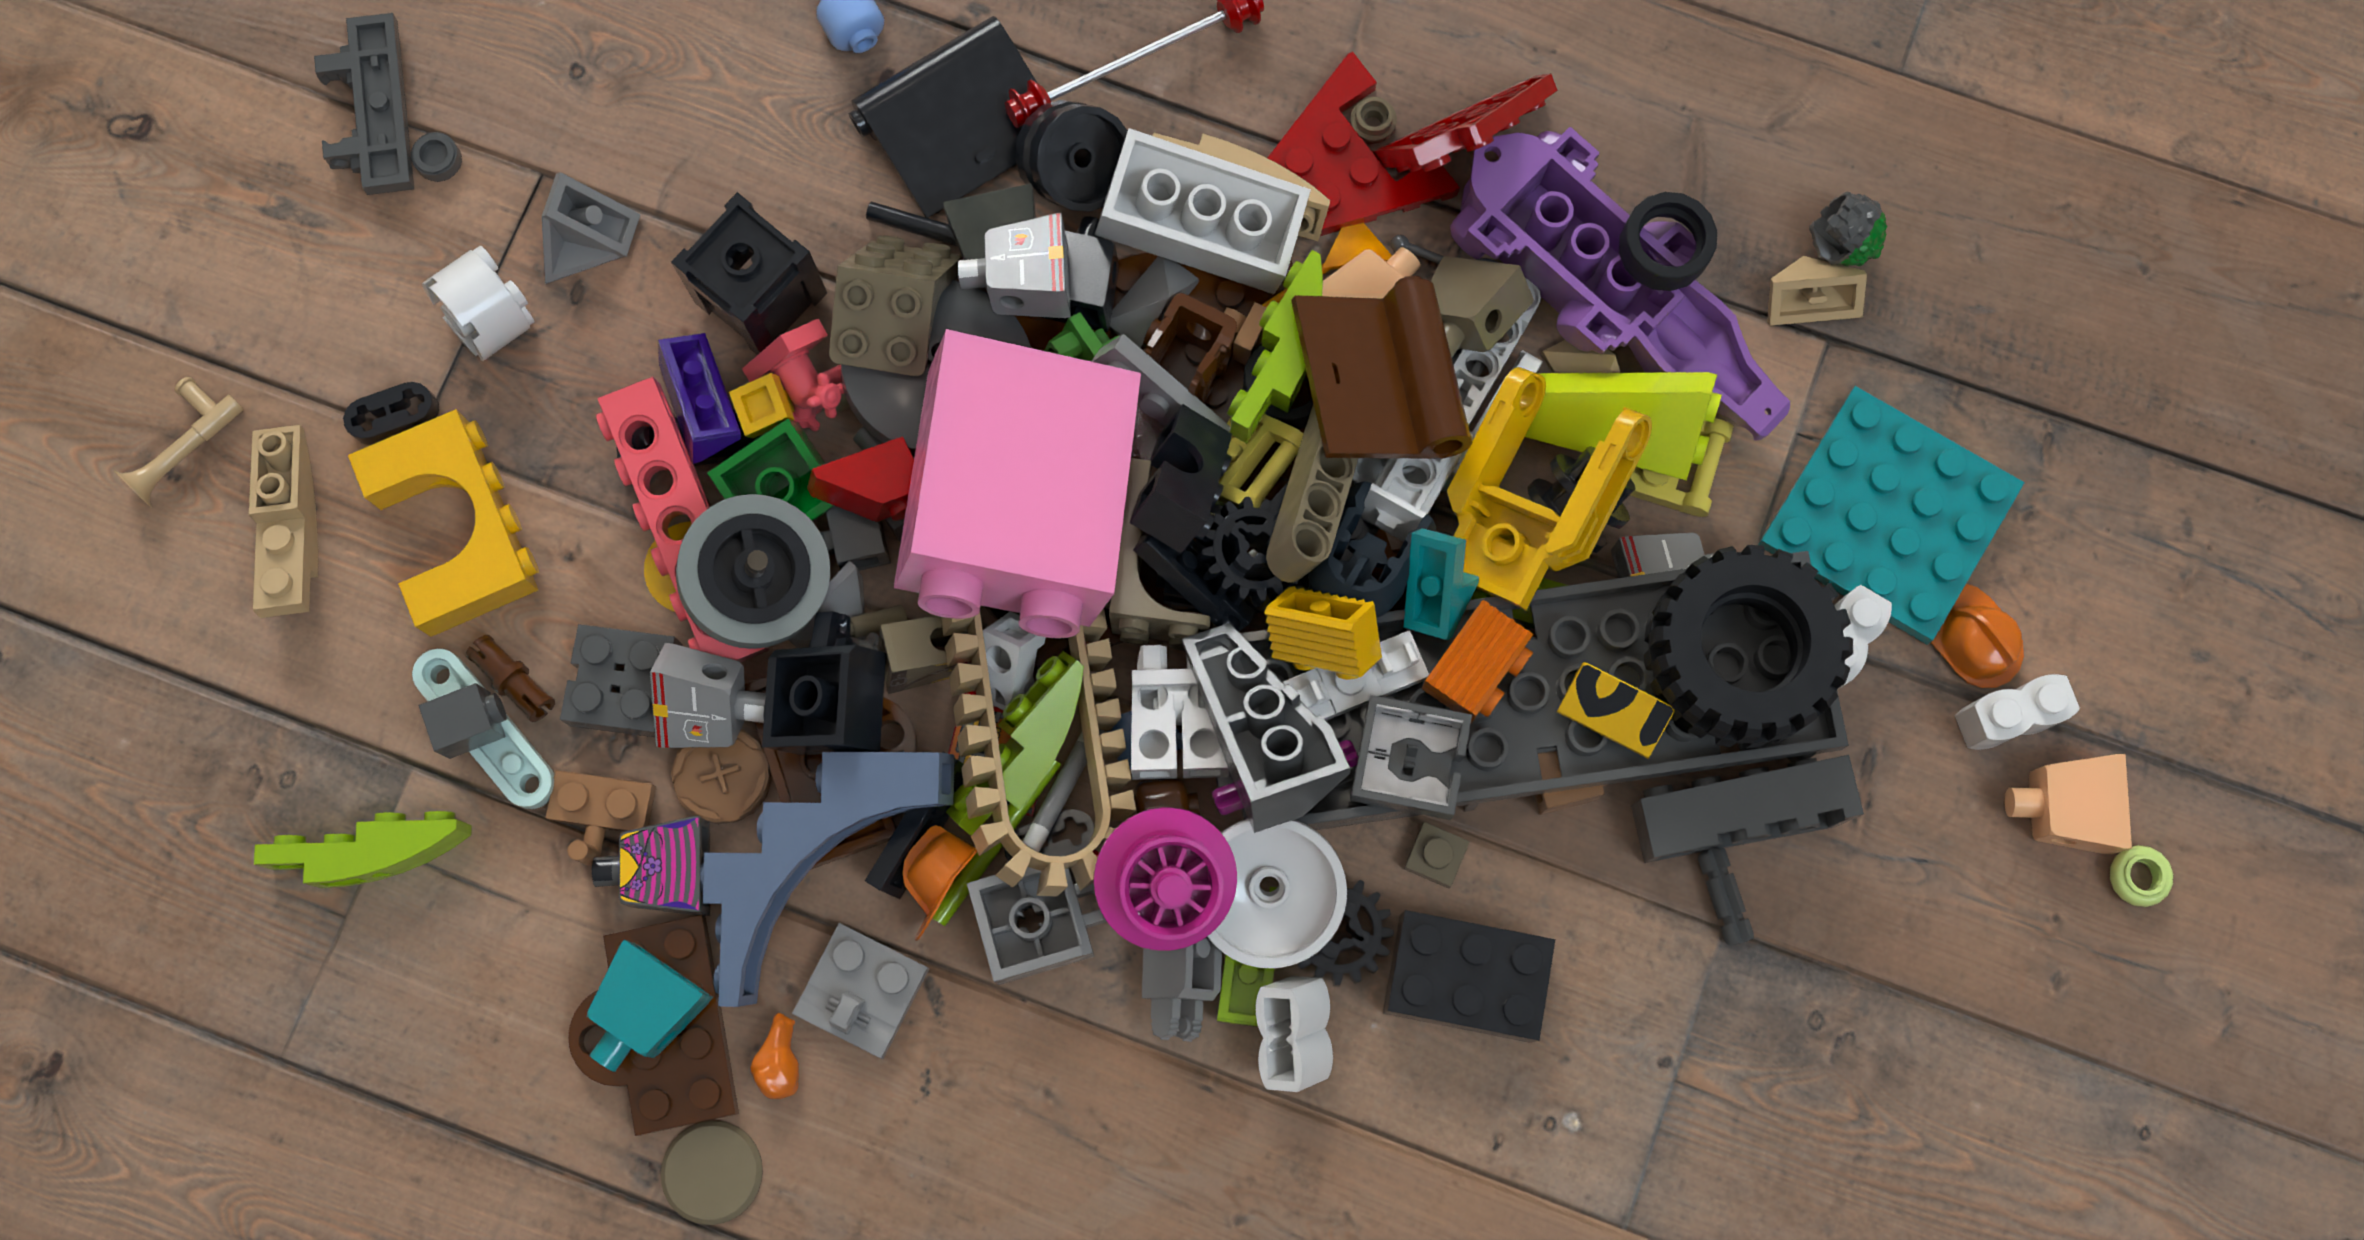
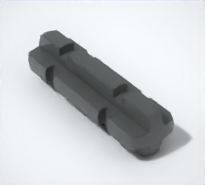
M1718 847L1700 853L1698 861L1702 873L1707 874L1709 880L1705 882L1718 920L1723 919L1724 922L1721 930L1725 942L1728 945L1734 946L1753 939L1754 933L1749 919L1744 920L1742 913L1746 909L1734 873L1729 874L1727 867L1731 866L1726 850L1723 847Z

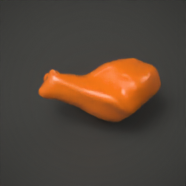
M777 1013L774 1016L768 1036L754 1056L750 1067L756 1085L769 1099H783L792 1096L797 1092L799 1085V1063L791 1050V1039L795 1021L782 1013Z

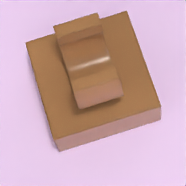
M1255 302L1247 318L1240 312L1228 307L1224 311L1225 314L1231 316L1237 322L1236 334L1233 340V360L1246 365L1252 351L1262 343L1264 328L1259 326V322L1266 307Z

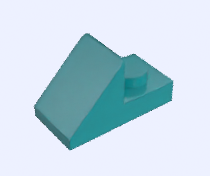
M1423 528L1412 533L1403 628L1444 640H1449L1453 637L1479 583V576L1463 572L1466 549L1465 539Z

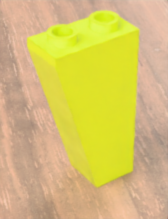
M1709 372L1537 373L1545 378L1546 390L1543 402L1525 435L1526 438L1583 453L1589 446L1596 448L1599 440L1605 441L1616 418L1623 412V408L1627 407L1648 415L1652 421V430L1648 444L1636 467L1687 481L1692 463L1702 465L1710 438L1701 435L1704 421L1714 423L1722 394L1713 392L1717 374Z

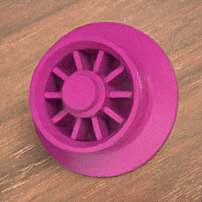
M1154 808L1135 814L1125 820L1104 842L1098 854L1094 870L1095 896L1105 920L1125 940L1150 950L1171 951L1182 949L1206 938L1225 919L1234 901L1237 888L1236 862L1225 837L1207 819L1180 808Z

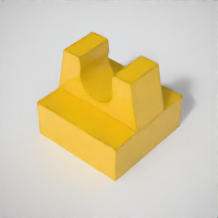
M769 373L729 392L746 437L755 438L770 431L786 419L795 420L793 416L795 410L791 399L783 389L780 378L776 374Z

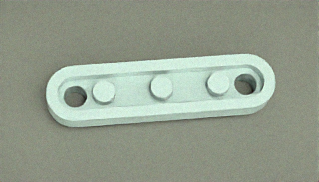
M432 649L423 653L413 667L412 677L414 684L427 701L474 683L485 688L458 656L445 649ZM443 669H449L450 676L445 683L438 684L436 680L437 674ZM506 714L507 720L501 722L506 737L469 752L509 801L525 809L540 808L549 802L554 787L555 773ZM538 777V789L533 793H527L525 784L528 779Z

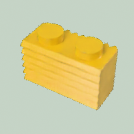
M1293 586L1287 588L1265 609L1264 614L1267 615L1266 623L1269 624L1267 632L1270 633L1269 641L1272 642L1270 649L1273 650L1271 658L1293 663L1296 669H1323L1336 672V676L1341 679L1350 680L1361 678L1382 658L1375 604L1373 601L1365 602L1364 599L1357 601L1356 598L1348 599L1347 596L1339 597L1338 594L1331 596L1330 593L1322 594L1321 591L1313 592L1312 589L1305 591L1304 588L1296 589Z

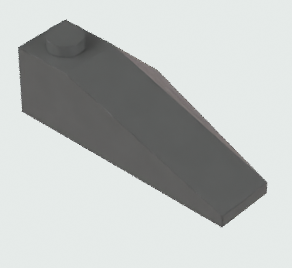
M1230 623L1182 639L1184 650L1232 780L1254 833L1303 817L1350 774V766L1332 727L1320 715L1316 717L1300 700V694L1290 684L1285 685L1267 667V661Z

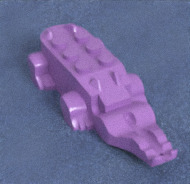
M1569 127L1562 135L1553 131H1544L1537 137L1525 133L1494 136L1493 142L1474 150L1470 179L1463 190L1461 212L1450 226L1452 238L1462 250L1475 259H1480L1484 254H1487L1494 259L1501 260L1504 264L1520 265L1524 277L1537 286L1541 297L1559 312L1556 327L1568 343L1579 350L1586 352L1593 350L1599 354H1603L1607 349L1614 351L1619 345L1623 347L1628 345L1646 373L1709 372L1717 374L1713 392L1722 394L1717 412L1732 419L1738 426L1750 431L1754 440H1761L1768 436L1785 418L1790 409V400L1773 384L1753 360L1742 336L1736 315L1720 299L1696 280L1687 287L1673 291L1653 290L1638 283L1625 270L1619 255V237L1630 215L1591 181L1596 175L1594 171L1597 169L1598 163L1595 160L1599 156V151L1573 128ZM1493 151L1498 155L1499 160L1490 162L1485 158L1484 153ZM1650 222L1643 226L1640 232V243L1643 251L1653 261L1664 266H1682L1692 258L1696 250L1693 234L1679 222Z

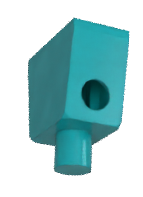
M623 940L587 1012V1017L606 1030L589 1056L613 1072L618 1069L631 1049L644 1057L655 1058L709 1004L713 996L638 944Z

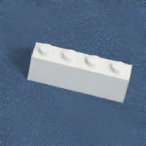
M1129 128L1095 235L1275 294L1286 277L1311 189Z

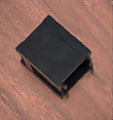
M737 192L724 205L726 211L688 251L684 248L671 261V264L695 304L708 315L711 312L716 314L739 333L747 342L750 350L758 355L775 339L784 334L811 304L816 306L827 294V291L810 251L797 240L792 242L755 212L753 205ZM751 258L753 264L749 268L743 269L742 266Z

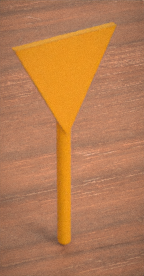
M1364 223L1342 227L1325 262L1321 264L1322 274L1331 269L1341 268L1367 249L1373 250L1385 262L1392 257V254ZM1287 288L1262 304V306L1267 308L1272 300L1280 303Z

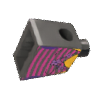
M692 816L620 833L619 856L593 858L592 880L594 886H619L620 903L628 907L710 916V903H703V892L700 883V869L702 863H704V852H710V822L700 816Z

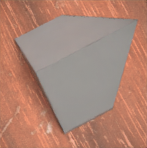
M561 172L556 173L542 214L545 284L622 257H627L641 214Z

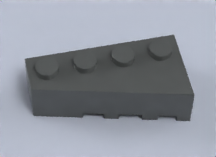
M1849 755L1817 761V758L1797 760L1788 763V768L1769 771V767L1749 769L1740 772V778L1722 781L1721 776L1701 778L1691 782L1692 788L1675 792L1672 785L1657 786L1643 790L1644 798L1632 804L1631 808L1644 863L1701 853L1718 847L1728 848L1834 828L1863 815L1864 812Z

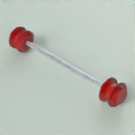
M1217 0V13L1050 92H1046L1042 85L1030 79L1027 81V92L1021 95L1015 89H1009L1010 100L1005 102L1007 114L1016 128L1023 126L1025 120L1040 106L1051 103V101L1220 21L1229 29L1240 33L1243 30L1244 20L1248 19L1254 25L1260 23L1261 12L1264 11L1263 0Z

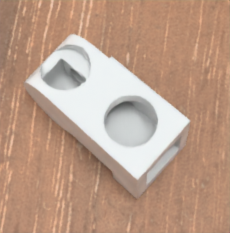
M1011 611L983 630L992 701L994 706L1002 710L1005 709L1015 696L1021 693L1025 694L1034 684L1033 671L1037 649L1045 644L1046 638L1023 630L1018 624L1019 615Z

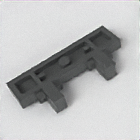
M393 13L346 18L348 45L341 46L340 53L314 56L316 75L323 85H327L330 81L341 80L348 84L350 89H353L356 129L351 130L352 137L342 138L339 143L328 144L322 140L323 158L330 165L331 169L351 168L353 173H361L362 188L367 195L413 190L414 180L398 21Z

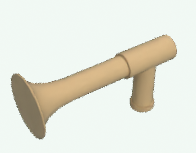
M185 377L181 379L175 386V392L185 398L202 417L191 425L192 428L142 468L126 473H120L116 470L114 472L152 508L150 497L157 482L205 440L208 441L244 411L229 394L216 404L196 384L193 378Z

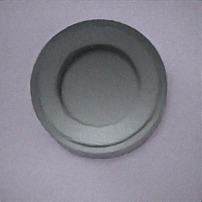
M431 132L421 136L414 143L411 150V161L424 178L434 182H441L450 179L458 172L462 164V154L458 146L448 135L440 132Z

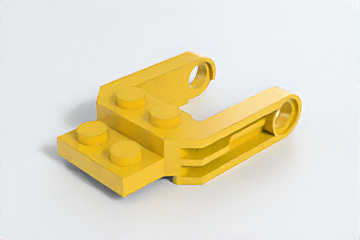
M1516 367L1504 379L1472 441V445L1465 454L1450 483L1447 493L1452 510L1457 515L1459 522L1454 537L1466 540L1463 572L1479 576L1477 589L1527 610L1547 569L1556 572L1589 559L1648 444L1652 430V421L1648 415L1627 407L1623 408V412L1616 418L1605 441L1599 440L1561 516H1559L1552 509L1499 488L1543 402L1546 390V381L1542 375Z

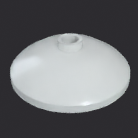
M1246 819L1221 832L1231 847L1235 858L1237 888L1234 901L1225 919L1208 935L1211 942L1232 959L1259 968L1291 966L1319 952L1337 931L1347 902V885L1340 859L1330 843L1316 830L1297 820H1291L1254 833L1249 819ZM1269 876L1276 878L1279 882L1277 889L1272 892L1264 891L1260 887V882L1263 878Z

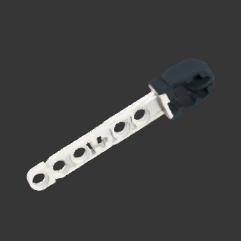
M1527 278L1525 279L1534 301L1507 331L1509 341L1504 343L1497 342L1491 350L1486 352L1463 349L1454 364L1459 390L1462 387L1464 390L1469 391L1463 402L1468 426H1470L1539 306L1541 300L1540 290ZM1470 360L1480 361L1489 369V375L1485 377L1473 376L1468 372L1465 363ZM1463 452L1456 456L1439 459L1389 458L1374 484L1366 481L1355 483L1349 489L1331 553L1327 559L1308 573L1309 590L1312 589L1313 592L1321 591L1322 594L1330 593L1331 596L1336 594L1339 597L1347 596L1348 599L1356 598L1357 601L1363 599L1365 602L1373 601L1376 618L1387 613L1402 597L1407 588L1412 533L1421 528L1436 532L1437 527L1428 513ZM1407 466L1421 468L1427 475V482L1423 484L1410 483L1403 476L1402 469ZM1360 518L1403 541L1396 557H1391L1388 560L1384 552L1387 542L1367 532L1363 539L1351 540L1349 543ZM1346 547L1353 554L1349 562L1341 560ZM1375 567L1383 569L1378 581L1371 575Z

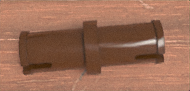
M483 635L473 642L480 651L477 652L473 647L467 649L466 657L473 661L493 681L492 688L500 696L507 695L527 715L531 722H537L548 714L542 706L545 705L549 710L553 709L555 699L549 696L528 675L529 668L521 661H514L490 635Z

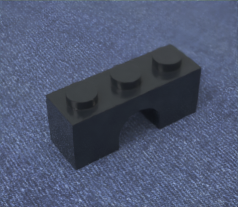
M1182 404L1158 435L1150 459L1151 465L1158 470L1140 491L1130 524L1179 553L1184 551L1193 538L1199 541L1202 540L1214 522L1215 514L1211 513L1210 510L1223 491L1224 485L1219 483V480L1226 472L1232 456L1227 454L1232 433Z

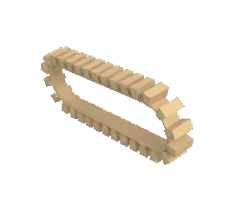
M1103 609L1090 627L1080 625L1079 633L1068 637L1071 656L1084 666L1078 707L1095 812V827L1093 835L1084 849L1062 857L1048 856L1034 851L1021 841L1010 823L980 612L974 617L964 619L941 617L943 636L952 635L945 646L948 667L956 665L949 676L951 695L953 697L961 694L953 706L956 727L965 725L957 737L960 757L970 755L961 768L964 788L987 781L989 784V788L974 787L966 797L968 819L993 813L994 823L980 825L971 836L979 856L1001 842L1013 858L995 876L1012 888L1023 878L1027 867L1041 871L1036 896L1057 897L1068 887L1065 869L1071 868L1081 891L1094 883L1097 856L1092 851L1095 849L1100 852L1106 839L1115 830V828L1109 827L1110 820L1125 821L1136 811L1133 790L1110 797L1108 790L1120 791L1131 780L1128 759L1105 766L1103 761H1115L1126 749L1123 728L1099 735V730L1110 731L1121 719L1119 699L1106 701L1117 686L1114 668L1102 671L1112 659L1109 638L1098 641L1107 629L1105 610ZM1085 641H1089V642H1093V643H1089V644L1086 645V644H1085ZM972 661V664H963L964 662ZM1090 670H1091V671H1100V672L1093 673V674L1090 675ZM976 690V695L964 694ZM1094 700H1100L1105 702L1098 703L1095 705ZM980 720V726L968 725ZM984 750L985 757L971 756V754Z

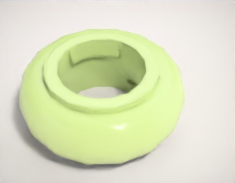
M2135 845L2132 846V849L2122 851L2115 856L2110 866V881L2114 891L2122 900L2133 906L2148 907L2160 903L2168 896L2173 886V871L2169 861L2161 852L2148 846ZM2135 862H2141L2146 865L2152 874V883L2147 890L2138 888L2132 882L2130 873Z

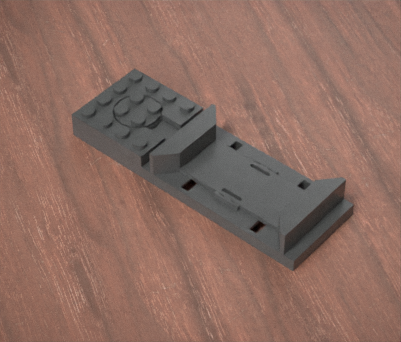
M1808 551L1791 553L1793 554L1791 564L1799 568L1806 562L1811 565ZM1686 569L1537 590L1528 606L1531 607L1536 637H1531L1526 645L1534 653L1517 677L1509 672L1505 675L1497 687L1505 692V694L1488 718L1479 712L1470 724L1465 757L1461 762L1452 760L1450 777L1454 772L1462 774L1456 806H1463L1464 812L1475 810L1478 804L1483 802L1785 758L1794 762L1811 758L1820 753L1840 751L1849 746L1839 696L1816 720L1789 738L1777 743L1770 741L1762 747L1745 748L1743 743H1738V752L1721 754L1720 746L1715 744L1716 737L1706 734L1704 737L1699 738L1688 732L1691 724L1683 717H1680L1677 721L1671 718L1653 752L1647 759L1557 713V710L1578 668L1583 662L1589 663L1656 697L1650 686V683L1655 679L1653 670H1645L1643 655L1649 649V643L1644 641L1646 626L1653 618L1651 612L1658 600L1678 575L1685 572ZM1495 596L1470 600L1453 637L1449 640L1403 628L1405 609L1390 611L1376 618L1379 640L1382 642L1410 630L1430 674L1482 600L1487 601L1491 606L1496 607L1500 612L1513 620L1512 610L1520 608ZM1729 604L1713 611L1704 622L1701 630V642L1705 657L1715 673L1730 685L1746 691L1764 692L1779 685L1787 676L1791 662L1788 640L1777 622L1765 612L1747 605ZM1268 629L1240 633L1267 661V667L1282 682L1310 671L1299 670L1293 666V663L1271 658L1273 650L1270 649L1272 642L1269 641L1270 633L1267 632ZM1425 681L1384 697L1451 710L1422 690ZM1664 695L1657 697L1663 702L1669 704ZM1368 704L1326 721L1332 727L1338 742L1350 740L1356 749L1357 755H1359ZM1557 751L1561 777L1542 780L1538 754ZM1356 766L1350 768V774L1303 817L1294 820L1300 821L1314 830H1322L1421 814L1350 801ZM1403 767L1402 774L1412 776L1413 769ZM1243 808V809H1242V816H1243V820H1246V819H1248V817H1247V814H1246V812H1245V810H1244V808Z

